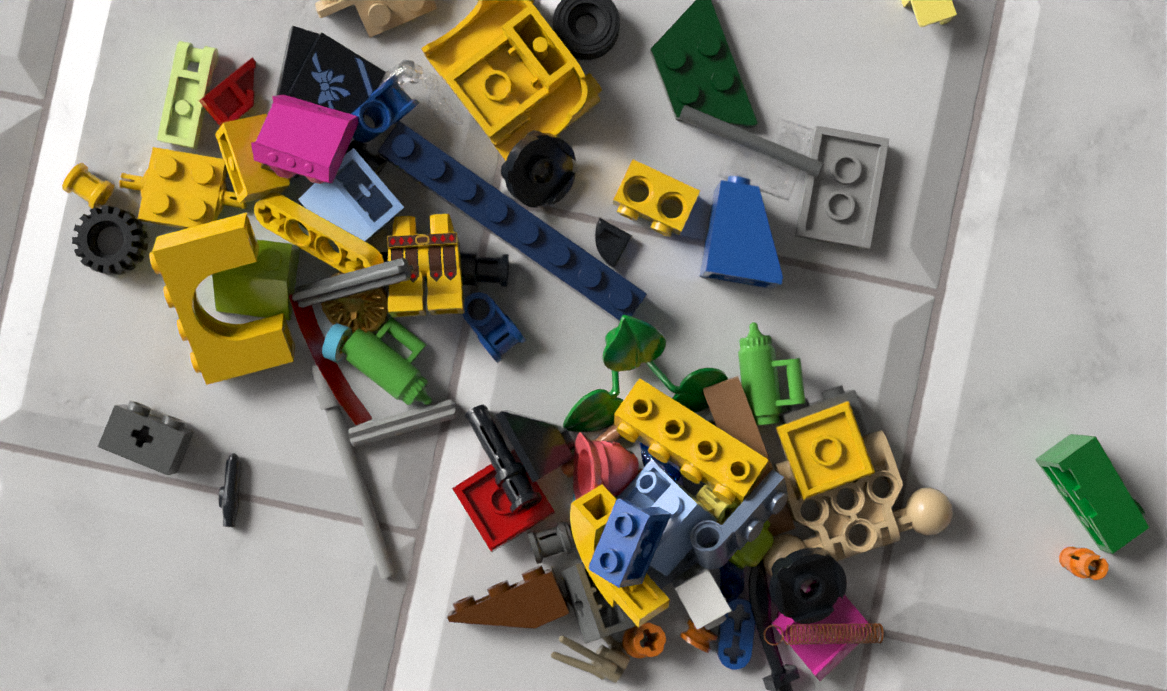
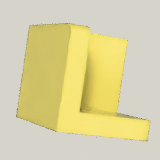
M901 0L903 7L912 5L920 27L937 22L944 25L957 15L952 0Z

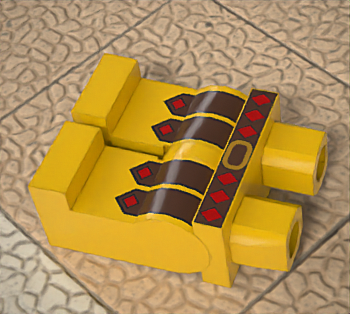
M450 214L430 215L431 234H417L415 216L394 217L392 236H387L388 261L406 258L409 265H413L414 272L411 273V278L408 281L389 285L388 313L392 317L426 316L425 277H427L428 287L427 307L431 315L465 313L460 242L457 232H454Z

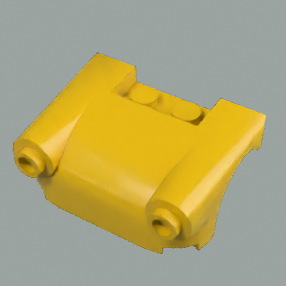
M478 0L475 8L458 25L440 38L421 48L424 56L444 82L448 84L505 161L513 147L529 132L538 130L542 133H551L557 136L601 101L598 96L602 91L599 83L590 73L584 74L577 60L533 5L534 0Z

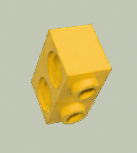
M632 159L613 199V205L618 206L616 211L618 214L633 221H637L638 217L652 222L650 227L652 230L671 237L672 232L680 235L700 190ZM633 184H641L647 189L648 197L642 202H634L628 197L627 189ZM666 200L677 201L681 206V215L676 218L666 217L661 211V204Z

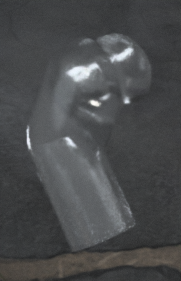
M403 60L386 71L382 84L394 74L398 76L397 82L400 86L407 82L417 84L422 80L423 68L415 64L413 60Z

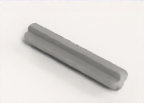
M449 399L352 427L348 430L349 438L353 447H359L455 419L458 413L454 401Z

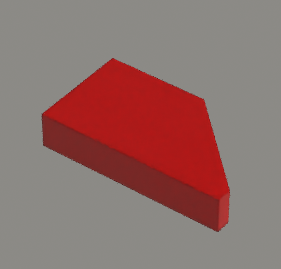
M253 57L199 100L220 127L224 122L238 120L254 106L255 91H253L256 61Z

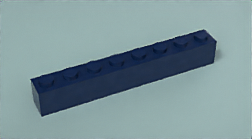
M399 121L377 151L386 161L618 323H620L622 315L632 317L646 297L647 293Z

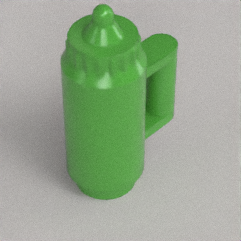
M393 317L386 322L376 335L371 331L366 333L359 328L344 344L341 352L347 355L346 360L393 398L402 400L410 406L415 401L423 402L425 405L431 404L432 399L427 395L425 389L429 382L421 375L420 370L412 365L427 344ZM387 333L412 351L407 359L403 358L382 341Z
M752 322L749 325L750 331L747 337L740 338L739 340L740 350L738 351L741 385L756 425L780 423L779 413H782V406L806 403L801 358L776 361V352L772 345L771 336L763 335L758 328V324ZM786 365L790 399L781 400L777 366Z

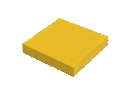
M849 401L776 427L802 499H807L875 474Z

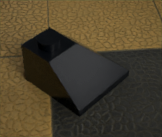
M503 410L496 414L498 421L532 482L539 480L574 458L571 450L575 448V442L567 428L559 430L555 423L509 410Z

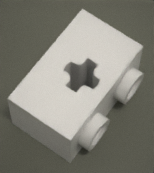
M697 563L672 581L697 630L705 626L706 630L712 629L727 619L725 614L730 612L731 609L708 568L706 569Z

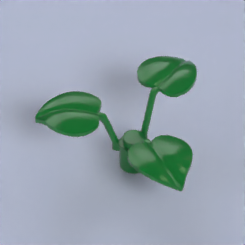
M622 315L619 326L607 333L605 337L606 347L602 354L604 365L612 372L611 391L596 389L583 396L566 416L563 428H567L568 431L595 432L612 426L614 424V413L624 401L617 397L620 393L619 372L634 370L640 367L641 363H645L672 393H675L672 399L694 413L709 408L703 389L728 380V377L720 369L701 368L688 374L681 381L680 386L674 385L653 362L665 350L666 340L663 334L645 321L628 315Z

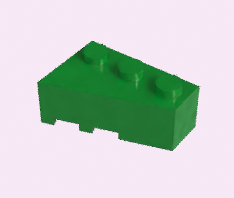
M1070 434L1035 459L1100 550L1114 554L1150 528L1144 519L1145 511L1131 497L1096 436Z

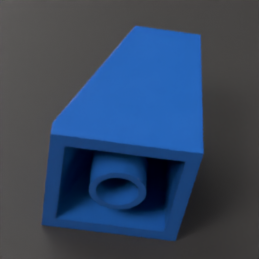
M728 176L727 181L721 180L714 189L699 277L773 289L782 284L783 275L759 186L750 185L751 180L748 178Z

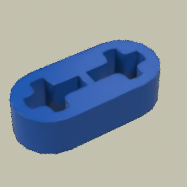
M740 596L731 597L726 602L731 611H735L737 605L741 604L742 609L748 613V617L741 618L739 630L734 629L735 622L733 617L726 613L725 617L727 619L719 625L716 647L721 663L726 668L732 670L741 669L749 663L755 631V620L751 604L746 598ZM733 636H738V646L741 650H744L743 655H737L735 661H731L729 655L724 652V649L731 648Z

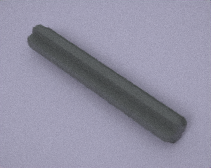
M399 258L297 286L295 293L292 294V299L297 301L299 307L305 308L408 281L411 278V273L414 272L413 265H409L406 258Z

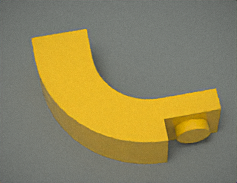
M601 484L571 503L570 523L573 538L587 572L607 602L612 607L618 604L637 627H640L667 609L670 599L647 573L642 584L618 588L589 570V564L616 502V498Z

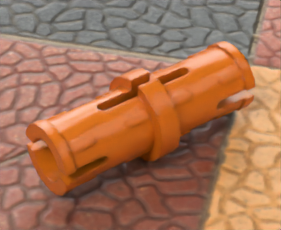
M1066 547L1060 552L1059 562L1063 568L1066 567V570H1069L1074 576L1100 580L1107 575L1109 570L1106 559L1100 558L1101 556L1090 549ZM1071 556L1078 557V560L1071 558ZM1088 566L1095 568V570L1089 569Z

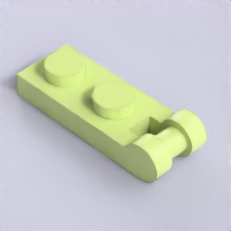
M178 42L157 141L197 150L205 114V108L199 100L209 93L213 71L218 62L217 48L205 46L203 49L193 47V44L189 42ZM190 62L199 63L198 73L187 71Z

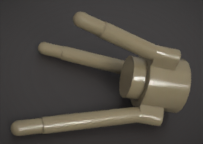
M567 595L566 601L572 606L569 596ZM563 635L559 637V641L562 644L590 659L591 664L558 652H552L551 657L555 660L589 672L601 680L607 678L613 683H616L622 676L630 660V657L622 652L623 644L615 640L611 635L602 638L609 646L606 647L602 644L596 652Z

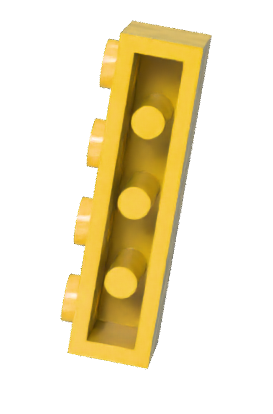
M641 378L638 379L614 413L616 431L623 438L633 443L636 440L649 447L648 452L657 460L663 463H667L668 460L681 468L680 472L684 477L696 484L702 481L713 488L712 493L726 504L731 505L734 502L740 506L766 469L767 458Z

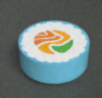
M336 323L330 328L323 343L322 354L324 358L336 363L342 360L345 354L341 350L352 335L350 327Z

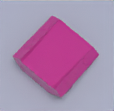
M286 95L272 96L273 104L256 142H251L254 161L267 164L279 177L291 178L296 174L306 176L312 183H333L357 128L358 116Z
M810 585L807 586L805 593L810 591ZM844 595L843 599L838 597L837 602L832 606L835 610L828 617L810 625H816V640L818 642V625L820 624L843 625L867 624L868 622L847 596ZM779 611L777 619L772 622L773 625H777L782 629L784 639L788 644L791 641V627L788 626L787 629L788 642L786 637L787 625H800V623L794 622L792 618L784 616ZM814 625L812 626V629H813V639H812V640H813V642L815 641V638H814ZM851 625V627H852V641H854V638H853V625ZM792 626V629H793V642L795 641V637H794V628H795V627H794V626ZM796 626V628H797V639H796V640H797V642H798V641H799V637H798V626ZM800 626V628H801V639H800V640H801V642H802V641H803V638H802V626ZM804 626V629H805V639H804V640H805V642H806V641H807V638H806V626ZM808 626V629H809V639H808V640H809V642H810V641H811V638H810V626ZM775 627L778 630V632L782 635L781 630L778 627ZM858 643L789 645L816 678L821 681Z

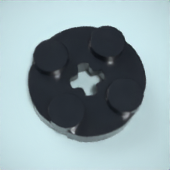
M533 130L510 151L507 160L501 166V176L505 180L510 194L524 205L531 208H538L537 206L543 204L550 206L564 198L574 183L576 173L572 169L573 160L576 161L575 153L567 142L556 135ZM546 162L543 166L546 171L542 177L540 175L534 176L537 166Z
M804 548L794 551L785 558L777 559L772 566L771 572L773 575L769 584L771 600L780 613L792 618L794 622L811 624L825 619L835 610L832 606L837 602L838 597L843 599L846 593L847 578L845 571L824 548ZM809 579L812 581L816 580V583L810 585V591L805 593L801 588L802 584Z

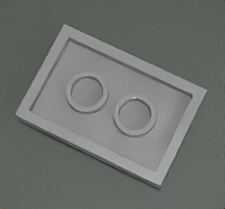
M822 126L814 127L809 157L822 162L823 165L817 177L806 172L795 237L866 250L870 249L889 145L888 138Z

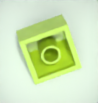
M257 239L259 245L257 262L212 274L217 312L264 318L284 313L286 320L291 321L292 304L289 295L295 293L300 255L299 247L289 243Z

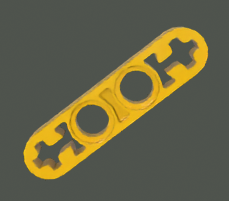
M271 192L255 203L254 214L263 227L343 273L384 263L382 255L375 247L279 193ZM298 221L306 227L309 236L300 229ZM328 239H331L338 246L339 253L330 246Z

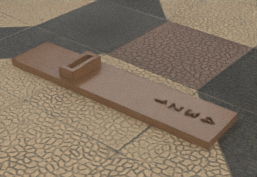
M736 376L703 389L716 426L768 459L766 469L752 489L753 491L773 470L739 377ZM787 504L779 513L772 514L768 518L771 524L768 531L772 536L795 529Z

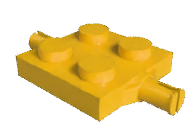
M153 147L149 167L143 177L122 173L120 176L123 179L119 181L120 188L141 191L142 200L138 219L141 222L187 229L217 221L224 205L242 209L247 207L246 203H238L235 192L227 191L225 182L227 168L224 159Z

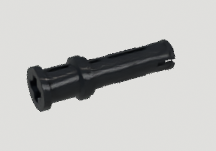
M482 404L469 410L465 414V418L469 421L497 473L495 475V483L498 488H503L512 504L509 508L513 515H518L532 509L541 502L542 497L539 492H534L526 477L527 471L525 467L519 462L516 463L503 436L490 416L487 406Z

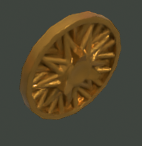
M339 271L335 274H332L331 277L341 275L344 273ZM383 287L321 303L322 311L329 322L333 325L339 323L350 327L352 334L359 328L366 333L368 331L372 332L377 330L387 318L388 294Z

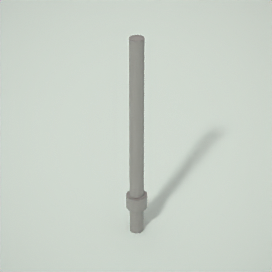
M317 365L311 367L320 394L316 397L321 411H326L382 579L393 576L396 573L360 465L350 442L349 433L339 406L340 403L335 398Z

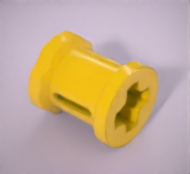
M79 163L67 174L62 184V189L67 193L73 192L87 201L91 209L95 207L100 209L112 195L114 184L109 181H102L88 171L87 165Z

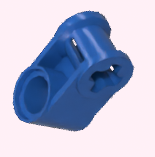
M396 74L369 95L370 98L351 113V115L358 116V125L352 137L356 141L366 143L374 140L420 103L417 99H411L397 82L399 78ZM363 115H367L373 120L375 128L366 125Z
M481 292L472 293L465 298V313L462 315L477 334L481 344L497 363L502 360L501 356L518 342L523 344L527 341L508 315H505L487 294ZM475 299H484L489 305V314L483 320H475L469 314V305ZM507 332L510 334L498 345H495V342Z

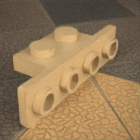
M320 0L315 3L319 18L326 17L354 4L369 38L438 9L434 0Z

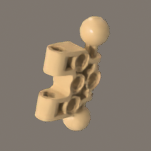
M882 430L862 436L875 474L807 499L801 498L789 462L786 460L774 464L775 471L785 478L788 493L786 504L793 521L814 530L816 536L802 541L797 536L790 534L777 535L774 537L772 546L763 557V566L767 573L772 576L771 569L777 559L785 558L792 552L804 548H824L836 561H840L900 541L899 533L914 529L917 533L927 536L937 535L944 531L951 522L953 515L952 504L948 497L940 490L929 487L915 491L908 498L904 508L892 511L891 507L894 505L903 487V483L888 440ZM878 477L885 478L889 483V491L882 498L877 497L872 489L873 482ZM843 488L849 489L854 495L852 506L845 510L839 507L836 500L838 492ZM807 500H813L819 508L818 516L812 521H806L800 511L801 505ZM856 524L862 525L866 531V538L859 545L852 544L848 535L849 530Z

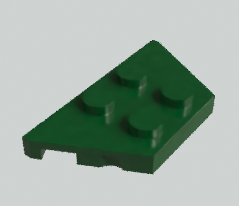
M695 0L650 49V54L676 120L683 121L679 117L684 106L687 105L729 124L753 128L758 125L712 1Z

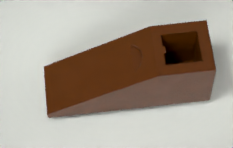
M542 565L522 573L523 580L509 585L508 580L489 587L487 589L489 595L475 600L474 596L470 595L452 604L454 610L449 612L447 619L453 623L535 629L569 614L570 607L553 568L544 570Z

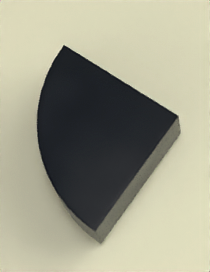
M599 218L595 230L596 247L605 263L614 269L632 235Z

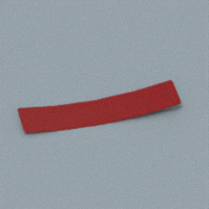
M292 294L289 295L302 335L317 367L335 398L355 425L372 420V416L353 392L338 364L323 357L322 348L325 338L317 322L313 307L301 308L298 306L297 301H293Z

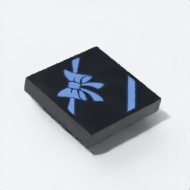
M321 32L317 36L287 96L351 114L370 98L369 95L378 89L386 72Z

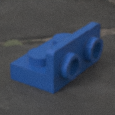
M617 499L589 564V570L618 588L642 584L671 513L660 507L640 508L625 499Z

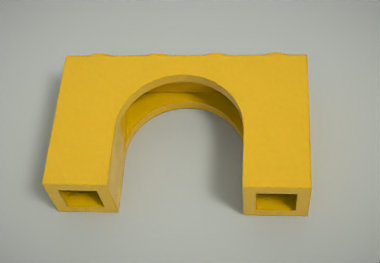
M247 213L157 236L153 250L149 254L154 272L157 275L161 274L166 286L163 288L165 300L169 308L175 307L178 314L177 327L182 340H188L191 346L190 358L192 366L196 373H202L206 385L294 362L295 342L284 313L248 323L230 324L219 321L209 315L197 297V287L210 275L257 262L259 245Z

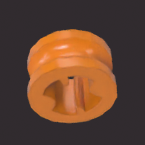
M689 619L687 622L689 628L685 632L682 631L680 637L696 648L709 653L711 650L709 647L712 640L716 641L718 636L711 630H706L704 626L697 630L693 621Z

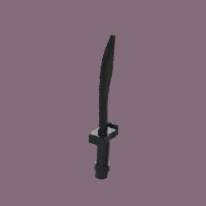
M762 559L756 567L751 568L748 585L751 610L771 669V675L762 679L766 690L793 691L790 682L800 678L797 667L789 664L784 665L777 645L768 644L764 638V631L768 626L772 625L771 597ZM769 627L766 631V639L769 643L776 644L773 629Z

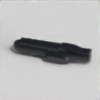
M232 453L228 460H226L224 486H221L219 489L218 501L219 507L222 508L223 527H235L239 509L241 461H239V457L235 453Z

